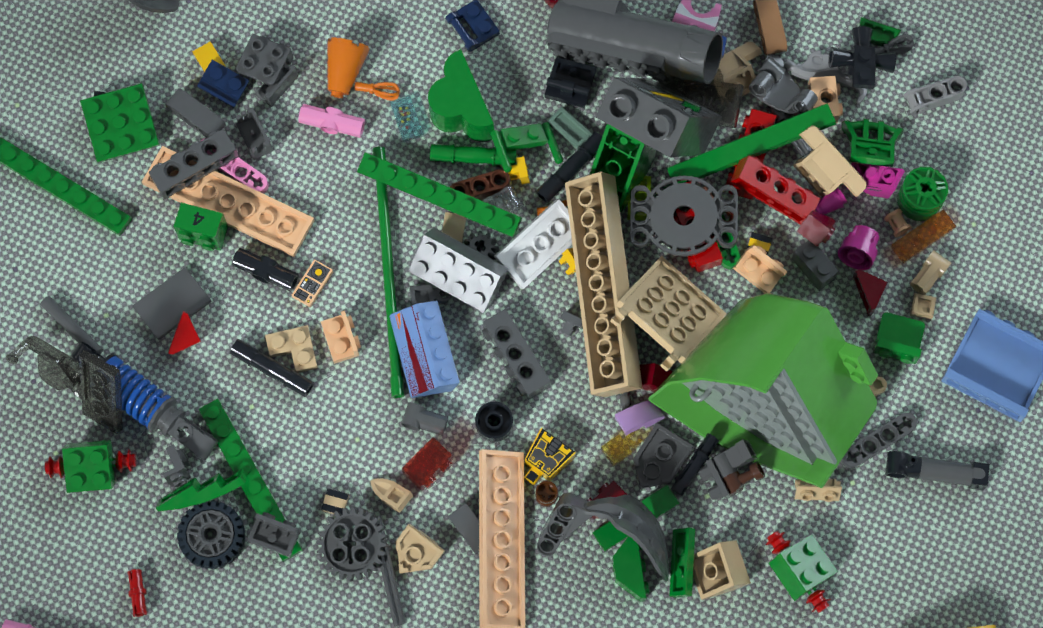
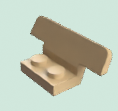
M746 42L724 54V57L721 58L718 71L710 83L721 105L725 106L750 92L749 86L756 75L748 61L762 54L761 49L754 42ZM684 80L690 92L705 85L704 83Z
M810 126L799 134L813 150L806 157L798 159L793 166L821 197L830 194L842 183L855 197H858L866 189L867 183L865 179L818 127Z

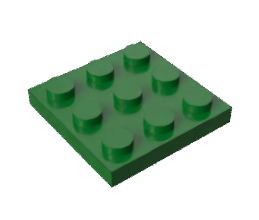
M142 83L80 100L98 163L160 146Z

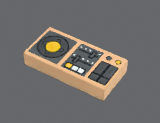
M314 259L292 293V298L311 308L331 277L333 270Z

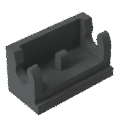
M285 63L275 85L270 86L263 83L261 87L256 88L255 95L272 107L298 77L297 68L293 64L289 66Z
M253 107L247 110L246 116L241 117L240 114L237 115L236 125L253 160L273 152L271 143Z

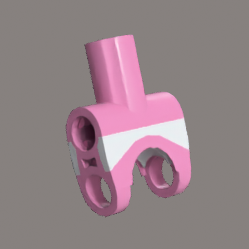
M682 0L672 22L695 25L699 28L715 31L722 5L716 3L711 11L700 14L693 10L691 0Z

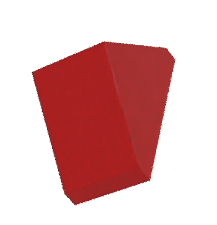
M185 311L182 312L168 350V354L171 355L201 342L188 313Z

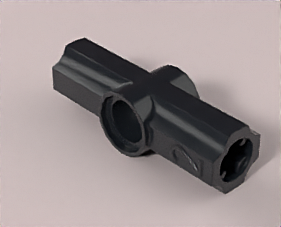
M239 248L233 257L232 266L252 274L255 279L263 283H272L290 292L297 283L298 273L280 266L278 262L264 255L260 257L242 248Z

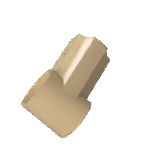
M933 250L910 285L919 294L926 295L936 280L943 276L951 262Z

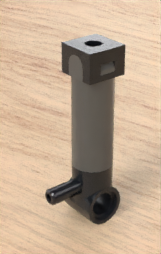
M901 451L887 452L885 475L893 478L909 477L966 485L970 489L984 490L988 486L990 464L979 462L968 464L911 456Z

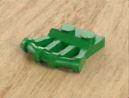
M864 118L862 121L850 122L849 120L842 121V131L850 141V162L893 167L895 144L900 140L904 131L903 128H895L879 120L878 122H870L869 119ZM861 129L862 137H857L854 130ZM869 130L876 131L877 139L868 138ZM884 133L892 136L889 141L883 140Z

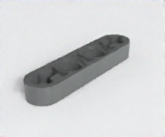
M903 413L853 444L842 458V464L848 469H854L912 433L917 426L916 417L911 413ZM903 419L911 421L910 428L905 426L898 431L897 427L903 423ZM886 429L891 430L894 433V439L890 441L885 440L882 432ZM866 441L875 443L876 450L874 452L865 450L864 443ZM860 450L861 454L855 459L856 463L847 461L848 453L852 456Z

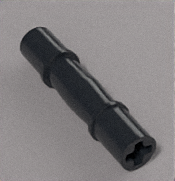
M594 132L581 146H578V150L554 174L550 175L536 190V194L544 202L549 203L565 188V182L571 180L597 154L602 136Z
M240 339L235 341L230 350L231 355L247 363L249 367L254 366L267 376L283 383L284 387L290 388L303 397L310 393L314 385L313 381L297 373L296 370H290L275 359L261 353L260 349H256Z

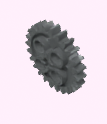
M352 507L351 512H349L348 508H343V515L335 511L336 518L328 516L327 519L330 524L321 525L325 531L318 532V535L323 538L320 541H316V544L322 545V548L317 550V553L324 555L319 561L327 562L325 570L332 569L331 575L336 576L339 573V579L344 580L347 576L348 581H353L356 576L357 580H362L363 574L366 577L371 576L370 569L378 571L377 563L384 564L380 557L388 555L383 551V548L389 547V544L383 543V540L389 536L381 533L386 527L378 526L381 519H373L374 513L369 512L366 515V509L361 508L358 513L356 507ZM344 526L346 528V535L340 538L338 532ZM366 527L368 530V535L366 538L362 539L360 536V531L362 530V528ZM355 541L356 546L350 547L349 543ZM343 549L345 557L339 561L337 554L339 550ZM362 550H365L367 553V557L363 562H361L359 559V553Z

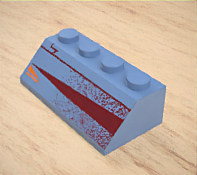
M438 301L418 303L391 314L389 317L411 398L453 391L460 382Z

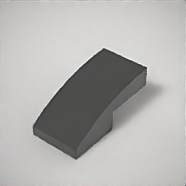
M465 503L451 513L448 518L473 552L478 554L479 520Z

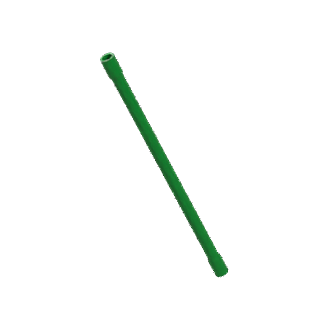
M374 147L372 149L373 156L386 161L385 147ZM376 180L391 370V397L402 398L405 394L401 359L389 317L397 312L388 191L386 184Z

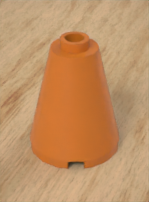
M336 37L328 38L327 90L331 92V96L343 98L344 95L349 94L369 53L370 48L367 45L359 43V46H357V44L352 43V40Z

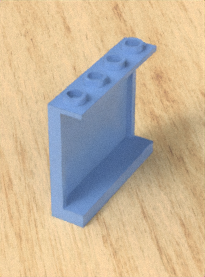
M979 309L941 382L1021 422L1026 417L1029 411L1028 408L1043 380V341L1037 339L1030 331H1022L1016 328L1008 320H1000L991 311Z

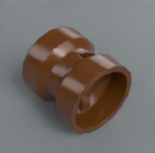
M551 481L539 483L536 487V501L543 507L554 505L558 498L556 485Z

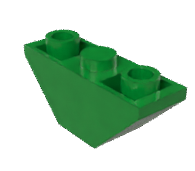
M628 536L612 558L614 580L616 584L638 601L644 602L646 595H649L648 581L643 580V573L646 572L645 559L640 558V550L643 549L633 538Z

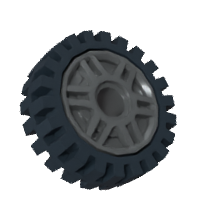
M217 501L204 502L200 505H194V508L187 510V514L182 516L181 523L178 525L177 539L182 553L191 563L201 568H210L212 570L218 567L223 568L226 564H231L233 559L240 555L239 552L243 550L246 538L245 528L240 516L230 506L222 502L218 503ZM209 531H217V535L213 540L206 539V534Z

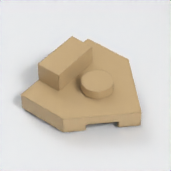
M411 524L407 525L395 542L398 553L399 573L432 569L445 552L438 543Z

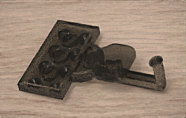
M36 336L27 337L10 354L6 355V360L9 363L17 364L19 357L28 349L38 354L39 375L46 384L56 390L69 388L82 400L83 415L115 434L123 430L120 370L114 365L106 363L97 355H93L86 350L79 355L78 362Z

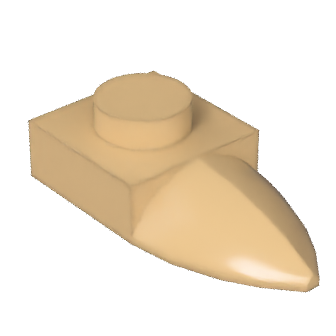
M380 478L370 481L373 491L382 502L399 513L413 497L411 491L389 479Z

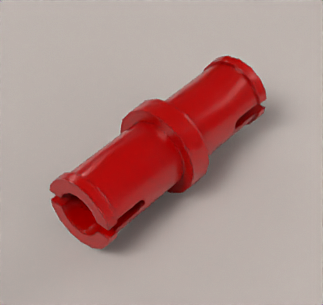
M133 569L127 572L130 585L128 595L132 601L133 617H141L148 614L145 602L147 592L143 587L142 570Z

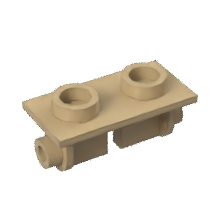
M795 479L796 492L794 499L804 501H839L842 491L841 482L836 481V479H828L823 488H820L805 481Z

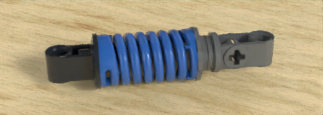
M80 341L69 357V362L91 376L88 384L91 389L99 390L101 395H106L108 400L113 401L116 406H119L128 415L132 416L135 420H139V423L145 425L149 432L153 433L159 429L165 437L172 436L203 460L207 459L218 443L216 438L185 417L186 412L176 408L177 401L175 397H171L168 394L164 395L162 389L157 390L155 384H151L150 380L144 379V376L138 374L135 369L131 370L128 364L124 365V361L115 353L104 358L93 347ZM185 428L187 429V433L189 434L188 436H185Z

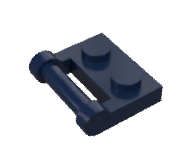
M478 0L470 2L445 17L448 24H452L464 41L468 52L477 49L500 35L499 29ZM461 18L466 21L477 37L476 39H472L459 21Z

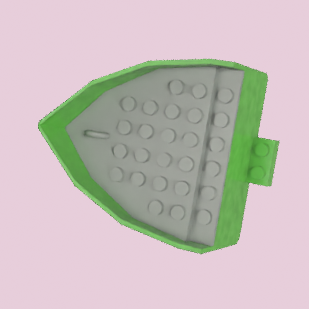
M767 293L740 300L648 399L651 403L705 438L706 434L710 433L719 440L717 444L726 449L735 446L737 442L743 439L749 440L757 456V459L752 462L758 461L762 466L823 488L876 409L877 400L869 385L873 384L878 373L864 348L845 342L828 308L804 300Z

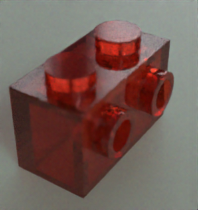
M432 437L402 468V472L423 491L425 488L429 489L437 481L435 477L441 471L445 473L452 466L453 463L451 461L453 457L447 449Z

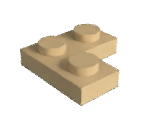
M308 325L265 335L271 358L292 353L297 373L318 368Z

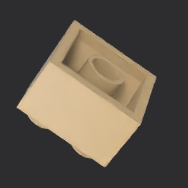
M737 540L719 542L694 554L693 577L701 600L734 591L751 583Z

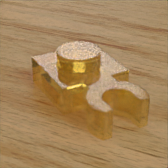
M636 431L628 434L624 439L617 435L601 446L602 452L613 467L632 454L630 447L636 448L641 445V438L637 441L630 439Z

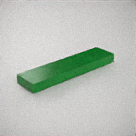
M668 485L641 501L653 513L656 519L680 504ZM611 522L592 532L604 552L628 537L625 533L617 530Z

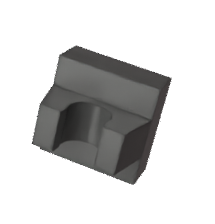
M563 311L560 317L561 320L565 321L562 332L572 336L576 327L583 328L582 319Z

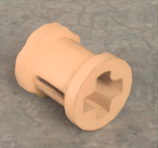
M896 209L884 218L885 222H889L895 237L905 234L912 228L903 218L901 209Z

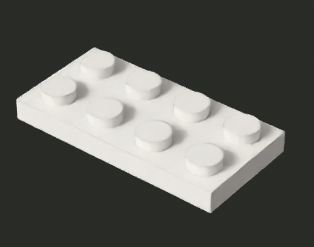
M556 199L494 255L501 265L509 269L507 273L521 289L529 285L572 245L568 209L559 199Z

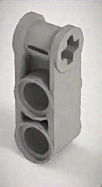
M953 76L920 88L911 89L904 93L903 97L909 103L911 108L910 114L912 116L918 115L927 110L960 100L967 88V82L961 76ZM958 86L961 91H954L951 87ZM936 92L940 94L941 97L935 98L931 95V93Z

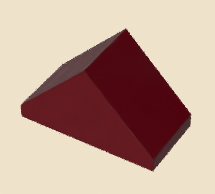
M858 269L855 271L853 279L868 316H871L888 282Z
M656 363L640 364L642 390L654 392L673 371L668 370L666 372Z

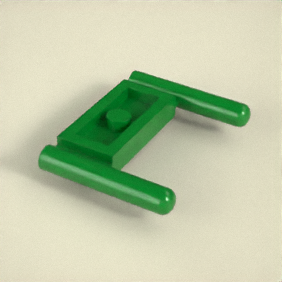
M545 122L542 125L537 123L490 132L505 172L512 170L506 151L544 146L546 143L550 147L555 163L561 164L563 162V157L549 122Z

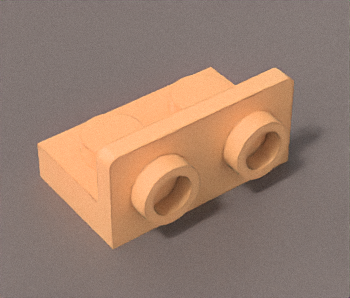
M753 245L746 249L733 269L764 294L772 291L780 278L786 275L787 271L783 268L784 265L776 259L772 260L767 256V252L762 247Z
M344 310L341 311L339 316L321 321L334 364L359 356L358 349L361 348L358 336H353L351 329L355 328L351 315L346 316Z

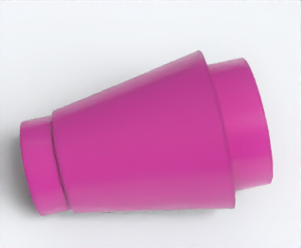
M837 188L830 194L825 195L819 201L815 210L825 215L843 208L847 200L841 190Z

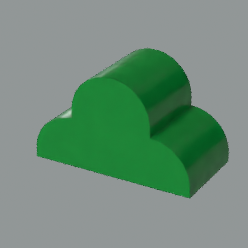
M460 49L452 53L445 61L444 78L437 80L429 89L430 119L434 126L441 131L453 133L463 130L472 140L479 142L492 140L490 132L494 130V123Z
M606 125L589 175L604 172L615 176L620 213L629 203L633 188L638 186L648 173L656 150L613 126Z

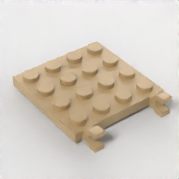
M661 256L616 303V306L620 309L610 322L617 327L626 316H629L670 353L660 365L667 372L677 360L682 363L727 313Z

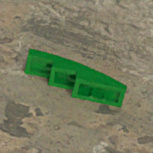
M241 469L224 480L218 473L202 484L195 477L159 499L156 510L159 512L181 509L215 499L244 485L247 474Z

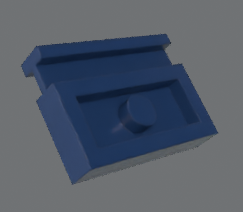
M211 60L197 88L235 108L249 80Z

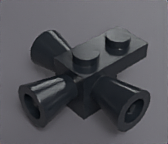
M866 26L855 27L851 30L854 41L852 50L849 52L831 47L828 65L829 68L848 66V75H852L853 88L874 89L876 86L875 68L893 73L896 66V53L875 54V47L870 46L873 30Z

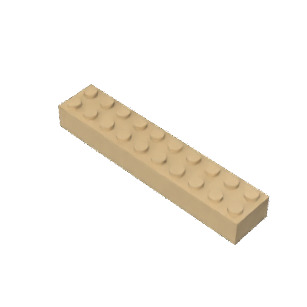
M598 172L565 182L591 395L609 397L642 389L634 321L629 316H626L617 327L610 322L620 309L616 306V303L626 294L630 287L616 179L613 175Z

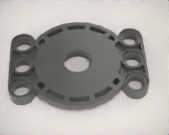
M692 176L672 177L661 182L652 192L643 185L634 187L631 192V243L636 248L641 249L648 246L650 241H652L662 251L683 257L704 252L714 245L716 241L723 248L734 247L738 240V193L736 188L732 185H724L717 192L706 181ZM683 180L691 181V184H690V183H679V184H678L677 181H683ZM673 182L672 186L667 187L663 191L660 190L665 185ZM696 182L704 185L708 190L706 191L702 187L697 186ZM638 191L646 192L647 198L644 201L635 199V194ZM723 192H733L734 198L731 201H725L722 198ZM681 206L690 207L695 214L692 223L685 226L676 223L673 215L677 208ZM637 212H644L647 218L643 222H638L634 218ZM724 212H732L734 219L730 222H725L722 219ZM639 232L647 236L643 243H637L634 240V236ZM726 232L732 233L734 236L733 241L730 243H725L721 239L722 235ZM660 243H663V244H665L667 247L672 248V250H671V249H668V248H666V247H664V246H662ZM708 243V244H706L705 246H703L702 248H699V249H696V250H695V248H698V247L702 246L703 244ZM677 250H682V251L691 250V251L680 252V251H677Z

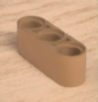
M753 0L754 12L765 55L787 52V41L777 0Z

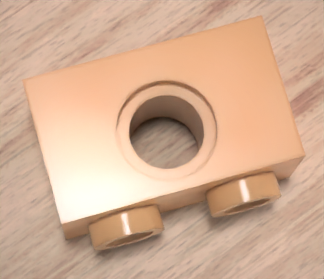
M811 77L807 87L818 97L812 109L827 104L821 98H828L831 101L828 105L836 123H838L839 117L843 115V106L838 101L841 90L840 84L836 83V77Z

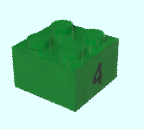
M182 202L173 225L181 243L188 246L197 244L208 251H214V249L221 251L228 230L223 213Z

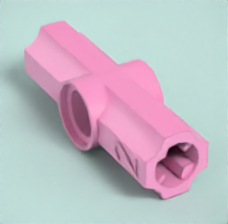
M303 104L299 112V123L318 127L328 134L342 133L361 138L364 131L365 119L344 114L337 108L327 107L323 109Z

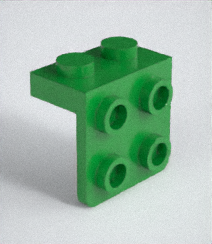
M888 312L883 313L873 353L884 358H894L906 364H916L922 351L920 345L925 323Z

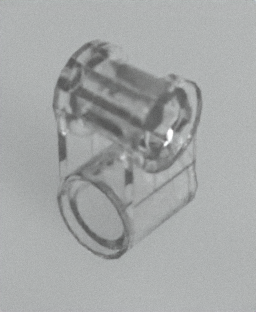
M508 186L484 199V202L510 213H515L524 206L523 202L519 201L516 196L514 186Z

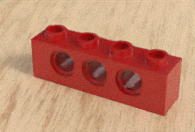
M752 109L750 116L745 115L742 127L746 128L744 135L740 134L739 139L750 135L751 132H758L774 125L777 115ZM766 153L756 156L762 164ZM729 173L726 185L735 187L739 197L753 200L752 195L730 183L733 174Z
M747 156L739 161L730 181L733 185L800 225L812 210L815 211L820 200L811 190L800 187L796 184V181L782 176L778 170L767 167L761 163L760 159L754 156ZM756 174L759 176L760 181L757 180ZM774 185L777 187L778 192L775 191Z
M688 207L690 210L687 212H683L679 208L675 210L673 218L676 223L683 226L692 223L695 214L690 207ZM717 242L704 252L687 256L691 268L695 267L697 273L719 266L723 260Z

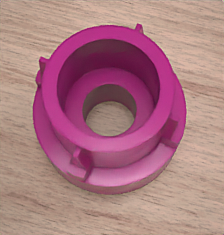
M855 225L852 232L843 239L838 250L839 259L853 269H870L878 254L876 248L879 241L878 232L868 226Z

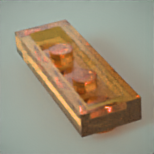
M942 210L894 242L891 248L904 264L953 231L956 225L947 213Z

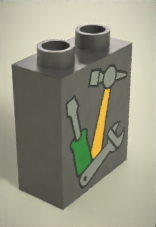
M614 77L596 118L672 158L697 156L705 153L722 116L650 78Z

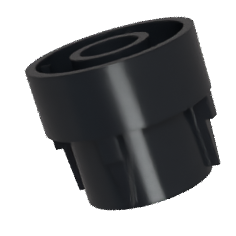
M488 402L482 405L475 417L477 432L483 439L491 443L505 439L513 429L511 410L500 402ZM492 417H497L501 422L498 426H491L488 420Z

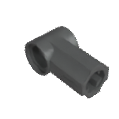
M408 403L401 425L411 430L419 431L421 429L443 436L448 416L428 411L425 407L418 404Z

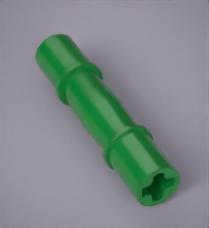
M431 144L430 161L451 163L455 161L472 164H492V166L502 165L495 147L492 149L474 146H455V144ZM517 150L506 151L511 166L515 165Z

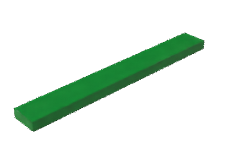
M827 103L668 167L667 171L670 178L692 176L702 179L737 165L741 159L747 156L756 157L802 138L799 134L810 126H816L821 131L836 125V121ZM686 180L677 181L678 184L689 182Z

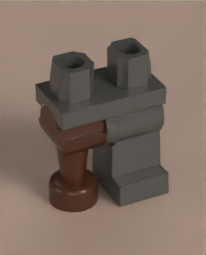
M743 439L737 442L735 446L705 461L707 465L698 471L704 482L714 478L717 484L708 489L712 500L730 498L741 492L744 484L753 478L760 480L765 477L764 470L758 461L752 463L749 466L750 470L739 474L737 470L757 459L749 440Z

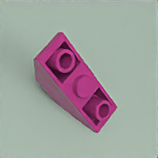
M851 163L867 183L866 189L863 192L874 197L889 199L905 172L900 168Z

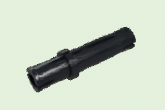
M707 433L699 447L694 449V454L671 487L674 492L681 496L684 495L705 461L710 459L711 452L719 442L715 436Z

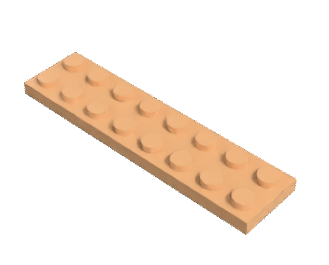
M162 146L143 178L142 184L159 192L148 172L156 164L170 160L171 156L177 152ZM191 160L188 165L193 166L197 162ZM174 170L169 176H176L179 171ZM217 171L208 174L169 197L180 203L223 213L228 226L292 257H295L315 221L313 217Z
M487 449L479 451L480 628H525L524 452Z

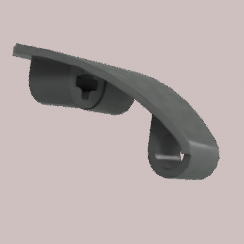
M769 54L757 70L759 73L749 86L752 95L777 110L793 115H800L812 110L818 100L817 95L812 90H801L784 66L780 55Z

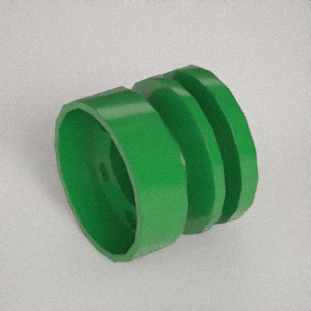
M931 167L913 169L906 175L898 192L897 204L899 209L902 210V213L907 218L914 221L932 219L945 202L948 195V183L945 177L936 169Z

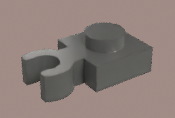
M431 284L410 286L409 288L411 306L431 301L446 304L449 301L448 297L442 298L439 295L445 291L440 288L432 290Z

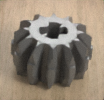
M482 231L478 232V236L471 233V240H464L465 245L476 251L477 248L484 247V251L481 250L479 253L492 260H496L494 255L499 252V247L496 246V238L490 239V233H487L485 236H483Z

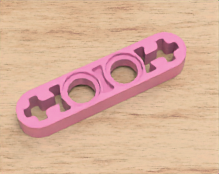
M207 151L206 154L212 155L213 153H211L210 151ZM239 157L219 168L220 171L233 180L264 194L268 189L267 178ZM238 168H246L247 174L244 177H238L235 174ZM251 176L256 182L262 180L263 186L255 188L254 182L250 180Z

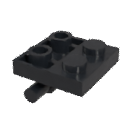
M556 57L550 77L547 79L544 98L585 108L597 67Z

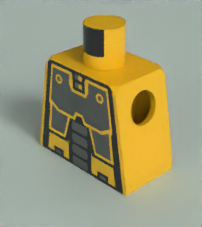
M541 428L525 458V464L530 467V470L524 478L533 485L537 483L541 476L551 481L574 460L576 452Z

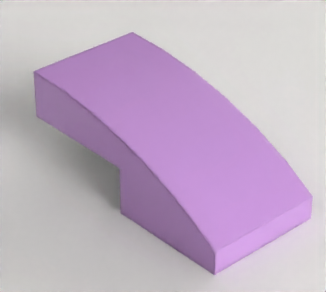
M649 400L615 414V419L626 436L643 426L648 428L665 418L660 408Z

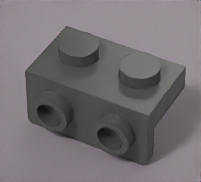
M173 444L167 447L166 450L174 468L163 473V476L170 487L174 485L179 487L187 483V479L191 478L187 469L190 463L182 449L177 450Z
M263 512L262 515L256 513L254 517L256 520L247 541L290 558L300 534L296 524L284 520L283 523L276 521L275 516Z

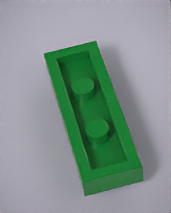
M693 528L673 529L670 597L692 596L695 529Z

